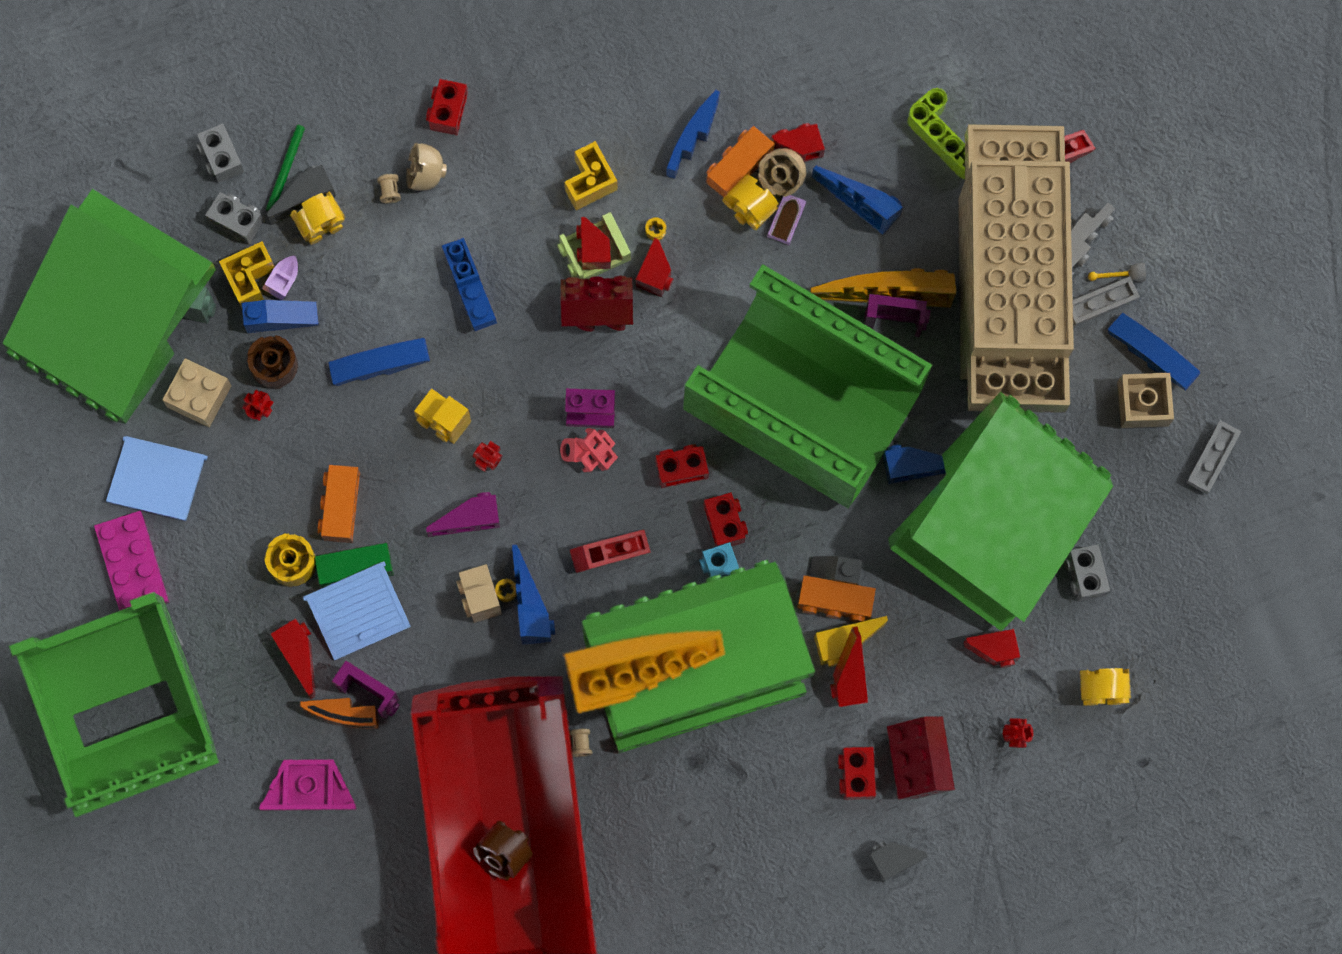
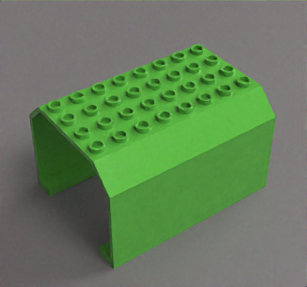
M762 264L749 286L756 291V296L746 316L710 372L697 365L686 382L683 410L849 509L907 418L924 387L932 364Z
M761 561L754 564L755 568L746 571L745 568H738L731 571V575L723 578L720 575L712 576L706 579L707 583L697 585L696 582L682 586L683 590L674 593L672 590L663 591L658 594V598L649 600L648 597L635 600L632 606L624 607V605H618L610 608L609 613L600 615V612H595L585 616L586 620L582 621V629L586 649L615 641L665 633L721 631L725 655L698 668L690 667L681 672V676L677 678H667L657 683L658 687L648 690L646 688L636 693V697L633 699L604 706L618 754L806 695L807 691L801 680L812 677L815 671L785 580L776 562Z

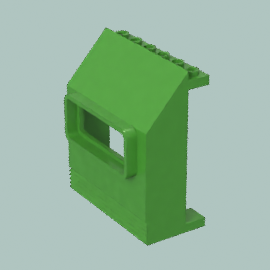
M155 592L131 600V607L46 639L41 640L32 637L9 646L12 656L18 658L68 796L64 800L67 808H72L75 818L219 763L206 712L164 598ZM167 681L177 707V713L90 746H84L74 719L75 714Z

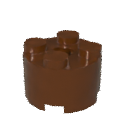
M275 335V337H260L252 343L248 350V367L259 384L267 388L281 389L294 379L298 370V360L293 347L286 339ZM270 360H272V361H276V360H277V362H276L275 364H271V365L269 364V361H270Z
M497 821L474 848L477 860L481 862L483 859L491 867L488 870L490 873L506 881L518 874L532 857L533 852L526 843L528 837L520 830L513 831L508 828L502 821Z

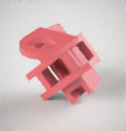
M587 428L585 431L588 435L584 439L575 437L566 438L562 441L560 446L562 459L565 462H582L585 466L582 469L584 473L592 472L596 466L601 471L608 470L618 458L611 449L616 443L604 430L597 432L595 429ZM567 444L570 446L569 456L566 455Z

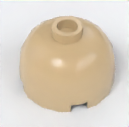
M415 143L408 159V161H411V166L407 168L406 173L407 187L417 191L432 189L439 183L440 178L445 177L447 166L443 164L441 154L433 146L422 143Z
M778 148L765 155L760 161L759 181L764 189L767 188L772 195L777 194L787 197L795 193L805 180L806 165L802 157L793 150Z

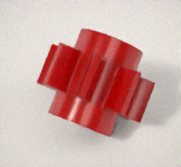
M255 390L253 394L248 393L243 399L245 404L242 409L245 410L249 418L260 421L263 416L268 418L272 412L271 406L274 402L263 391Z
M492 441L488 445L482 442L473 454V458L476 459L475 466L484 472L487 468L494 470L503 457L499 453L501 450L500 446Z
M1010 718V724H1006L1003 728V738L1006 742H1009V747L1026 748V742H1030L1033 739V728L1030 724H1027V719Z

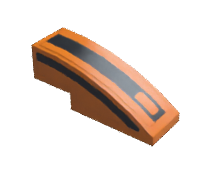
M350 698L300 702V707L304 711L329 723L351 728L378 729V713L375 705L352 707V700Z

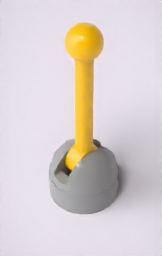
M1136 263L1130 267L1129 271L1099 274L1090 272L1088 279L1095 281L1097 278L1129 276L1133 281L1145 282V263Z

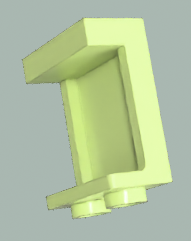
M611 212L603 215L602 221L594 225L610 238L612 269L630 261L631 252ZM577 232L566 237L564 234L559 236L560 243L557 246L562 257L567 256L570 262L567 267L572 277L590 279L610 270H582V262H577V248H582L581 239H577Z

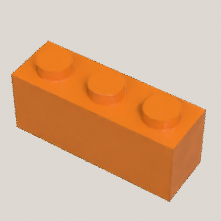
M755 126L749 131L744 130L737 139L739 142L734 147L729 146L722 154L723 159L718 164L713 163L706 172L708 174L706 183L723 198L745 175L751 176L759 168L760 161L765 155L774 151L775 143Z
M329 465L328 472H324L323 486H327L326 495L321 496L320 509L324 510L323 519L318 521V533H321L324 541L353 543L360 480L358 467Z
M803 576L797 608L802 609L803 613L811 615L821 612L826 613V617L840 619L843 616L849 617L850 621L855 623L867 621L871 618L876 588Z

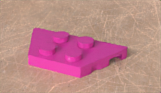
M283 760L264 801L260 804L259 810H356V804L334 760Z

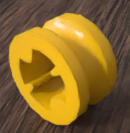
M658 217L649 219L645 225L646 236L652 241L654 238L663 239L666 234L665 222ZM652 225H657V227L662 228V230L659 229V233L655 234L654 231H650L649 228L652 229Z
M506 578L496 584L495 592L498 599L503 602H510L515 599L517 594L514 581ZM510 585V590H513L512 594L501 595L502 590L500 588Z

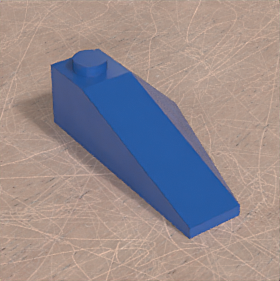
M815 166L812 170V178L882 235L900 217L903 207L896 197L889 196L885 192L819 166Z
M512 545L522 645L551 642V635H555L554 620H549L546 607L518 546Z

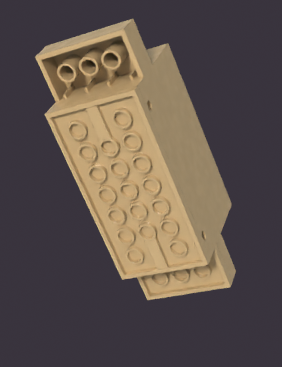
M968 124L965 132V182L959 196L960 379L968 380V411H983L1000 392L1005 396H1013L1020 403L1019 406L1025 411L1029 409L1032 412L1065 413L1070 406L1069 357L1074 350L1070 162H1065L1064 126Z

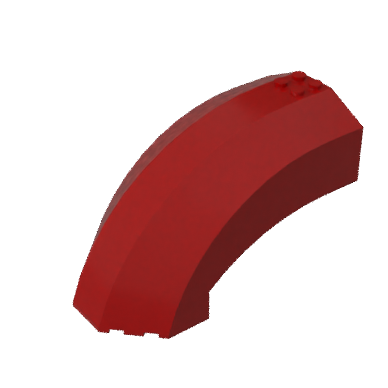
M511 676L460 683L413 695L411 718L429 847L437 923L436 942L438 954H597L562 676ZM497 821H502L513 831H522L528 837L526 843L533 852L532 857L514 878L511 877L508 881L490 873L488 870L491 867L483 859L479 862L474 854L475 846Z

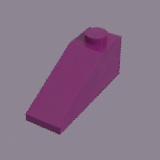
M482 492L476 494V497L468 499L426 527L428 537L500 528L496 494L491 495L490 492Z

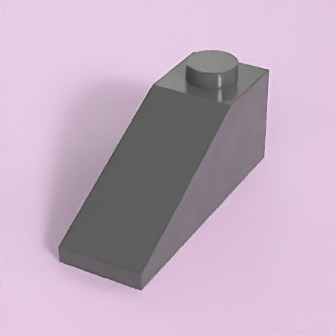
M323 165L310 166L296 178L267 212L271 225L291 217L290 214L293 210H296L298 213L303 208L301 203L317 194L322 193L325 197L328 192H331L332 196L336 197L334 188Z

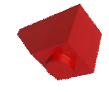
M654 238L636 277V287L662 297L664 291L670 290L674 279L671 278V267L659 239Z
M1014 629L968 637L963 642L964 647L993 666L1000 665L1001 668L1011 667L1020 658Z

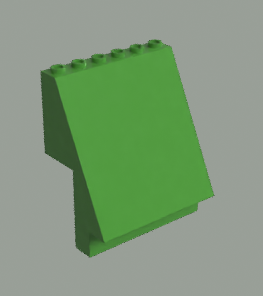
M92 189L79 208L72 204L70 205L3 341V345L8 350L6 353L17 361L20 358L27 362L26 366L34 372H44L47 374L45 378L57 386L59 383L67 387L65 390L76 398L79 395L87 399L85 403L93 409L98 410L100 407L106 411L105 415L112 421L117 423L120 420L126 424L175 354L167 339L216 269L211 261Z
M1002 392L989 403L942 454L946 476L888 538L892 551L1000 631L1015 617L1023 622L1026 620L1113 488L1110 478L1111 474L1103 466L1098 468L1092 463L1093 460L1085 452L1080 454L1074 449L1075 446L1070 440L1065 437L1063 439L1058 437L1053 427L1047 423L1045 425L1040 423L1038 417L1031 410L1027 409L1025 411L1019 406L1020 403L1013 396H1005Z

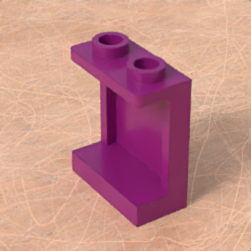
M869 294L865 309L864 325L873 329L876 318L916 324L915 337H920L922 330L926 331L927 324L929 323L930 310L926 309L927 301Z
M566 388V426L614 428L615 390Z
M348 661L344 662L332 680L336 688L346 694L352 683L355 682L383 700L378 712L385 720L388 716L393 717L400 706L398 704L400 699L395 691Z

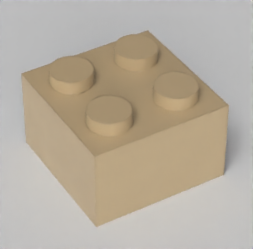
M185 358L162 401L167 408L210 427L231 388V384L228 378Z
M1170 373L1122 374L1117 382L1121 428L1169 426L1174 420Z

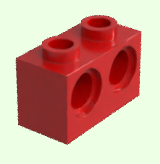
M439 79L438 86H434L431 99L434 100L433 106L428 108L426 114V121H429L430 130L458 136L468 96L467 84ZM447 93H453L455 95L451 99H445L443 97ZM442 114H446L449 116V118L444 121L438 119V117Z
M696 444L683 447V450L674 452L673 449H667L659 452L660 455H656L655 462L661 489L709 478L703 446L697 447ZM696 458L700 464L697 467H690L687 464V460ZM666 463H673L676 466V470L667 472L663 466Z
M732 492L705 499L703 506L715 546L717 547L729 542L731 546L745 543V535H748V529L745 521H740L738 513L741 512V506L738 498L734 499ZM724 504L729 507L730 511L727 514H720L716 508ZM727 527H732L736 530L737 534L733 537H728L723 531Z
M874 747L843 748L842 754H838V768L843 769V779H839L840 794H844V800L874 799L876 797ZM853 755L859 756L862 759V766L853 767L849 762V758ZM851 781H861L864 786L863 791H853L850 786Z

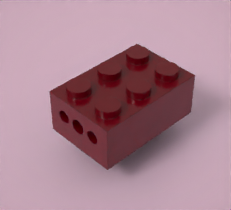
M594 276L590 279H579L577 277L561 279V327L576 326L580 330L592 332L595 331V326L606 325L609 329L624 331L626 325H633L632 278L625 276H616L614 278Z
M924 716L887 726L898 800L920 799L955 790L943 716Z

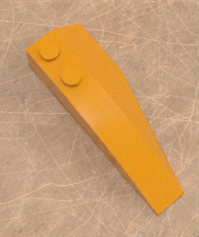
M914 268L910 271L876 272L838 279L812 287L810 292L826 301L867 303L869 294L927 301L926 306L951 308L956 295L954 273H948L946 270L925 272L924 269Z
M691 631L615 641L564 654L576 708L578 713L633 699L636 697V693L646 688L648 690L658 687L657 683L670 677L672 679L681 676V672L690 667L698 668L725 655L721 631Z

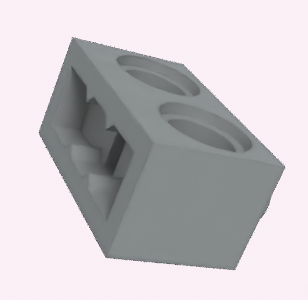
M224 124L197 134L200 142L196 145L201 156L206 155L209 163L205 165L210 177L216 176L219 183L244 172ZM212 141L220 142L216 147H209ZM222 161L229 162L226 167H218V164Z
M219 192L205 215L208 223L248 245L264 222L259 209L250 204L248 206L240 203V199L230 193L225 195ZM223 208H231L228 214H220ZM243 219H251L250 224L246 226L240 225Z
M1099 544L1071 550L1065 559V567L1067 572H1071L1073 581L1070 582L1072 594L1074 596L1077 595L1078 601L1106 596L1110 592V587ZM1085 557L1089 562V566H1080L1077 558ZM1083 581H1092L1095 586L1094 590H1087L1083 585Z

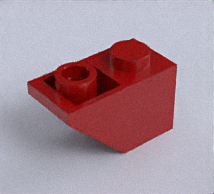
M805 123L798 126L797 129L790 131L783 129L772 135L771 141L775 143V150L778 148L793 150L802 157L804 162L824 156L825 148L817 124L810 125V123Z
M581 217V225H576L577 239H581L582 248H577V262H582V270L611 269L610 238L586 217Z

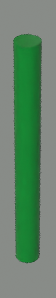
M296 125L265 209L267 212L278 201L283 191L305 131V127L301 125Z

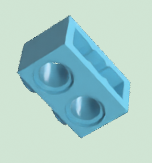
M730 542L702 551L703 559L699 560L703 573L708 572L709 578L720 575L723 578L731 575V571L739 568ZM715 556H720L725 563L717 567L711 563V559Z

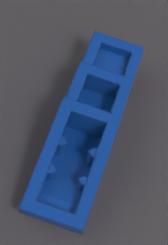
M715 90L686 125L668 163L667 177L676 178L682 158L691 160L697 139L707 141L719 103L720 91Z
M1123 312L1107 329L1109 335L1127 345L1128 351L1146 361L1150 369L1157 373H1170L1171 382L1185 391L1200 375V371L1181 354Z
M425 338L374 348L328 363L333 385L340 386L357 379L364 381L381 374L390 375L429 362L430 359Z

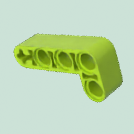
M933 88L912 105L907 119L908 125L960 178L965 179V167L963 166V164L965 165V143L938 117L945 109L947 94L941 88ZM938 99L941 104L935 105L930 100ZM917 113L922 114L924 119H916L913 115ZM937 130L941 135L933 136L929 131ZM953 146L957 151L949 152L945 147Z

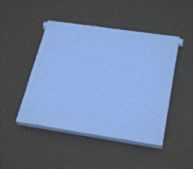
M124 436L123 441L125 442L106 502L186 521L204 460L207 461L208 456Z
M384 561L303 597L309 603L334 660L411 627L384 568L386 566Z

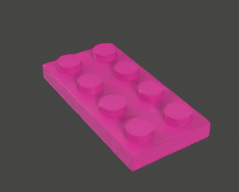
M142 511L94 525L119 611L131 607V600L152 592L162 596L165 604L170 603Z

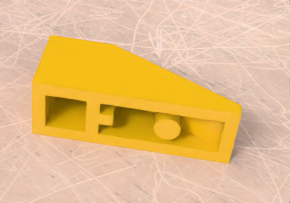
M887 616L815 633L814 639L821 665L828 664V667L837 665L852 627H858L863 645L886 625L888 621Z

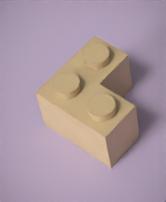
M487 564L459 572L461 580L456 582L460 595H466L462 602L467 618L472 617L474 623L502 615Z

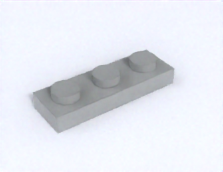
M1131 277L1074 299V327L1139 300L1140 296Z
M1220 420L1186 483L1208 494L1241 431Z

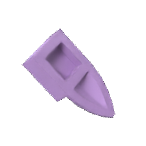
M290 256L281 260L272 270L262 289L283 301L297 276L298 263L296 257Z

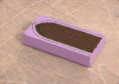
M792 195L783 197L767 237L790 245L806 201Z

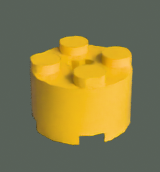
M745 175L722 201L727 207L736 212L734 217L742 225L747 222L752 229L757 231L778 209V202L767 188L763 190L756 185L757 179L750 175Z
M328 192L325 197L320 193L301 203L303 208L298 213L296 210H293L290 214L305 241H309L310 245L323 239L322 235L330 231L331 234H334L343 228L341 223L344 222L346 217L331 192Z
M285 533L275 537L269 543L265 564L271 576L278 583L287 587L298 586L306 583L313 576V573L316 571L315 553L304 537ZM290 556L295 560L292 564L287 563V558Z
M1108 668L1080 671L1081 701H1083V706L1105 704V700H1107V705L1129 703V699H1131L1129 669Z

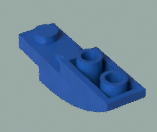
M462 238L442 245L450 271L474 331L497 324L465 239Z

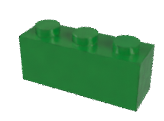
M387 543L315 556L321 588L383 561L386 564L384 568L388 576H394L390 549Z

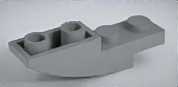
M1107 203L1094 218L1085 213L1072 229V270L1077 265L1081 268L1090 258L1088 253L1091 249L1089 245L1098 236L1096 232L1101 226L1105 229L1113 221L1112 214L1115 208L1110 203Z

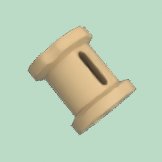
M386 174L377 178L381 186V203H395L401 200L397 188L398 175Z
M590 729L570 730L572 757L592 755V750L589 749L588 737Z

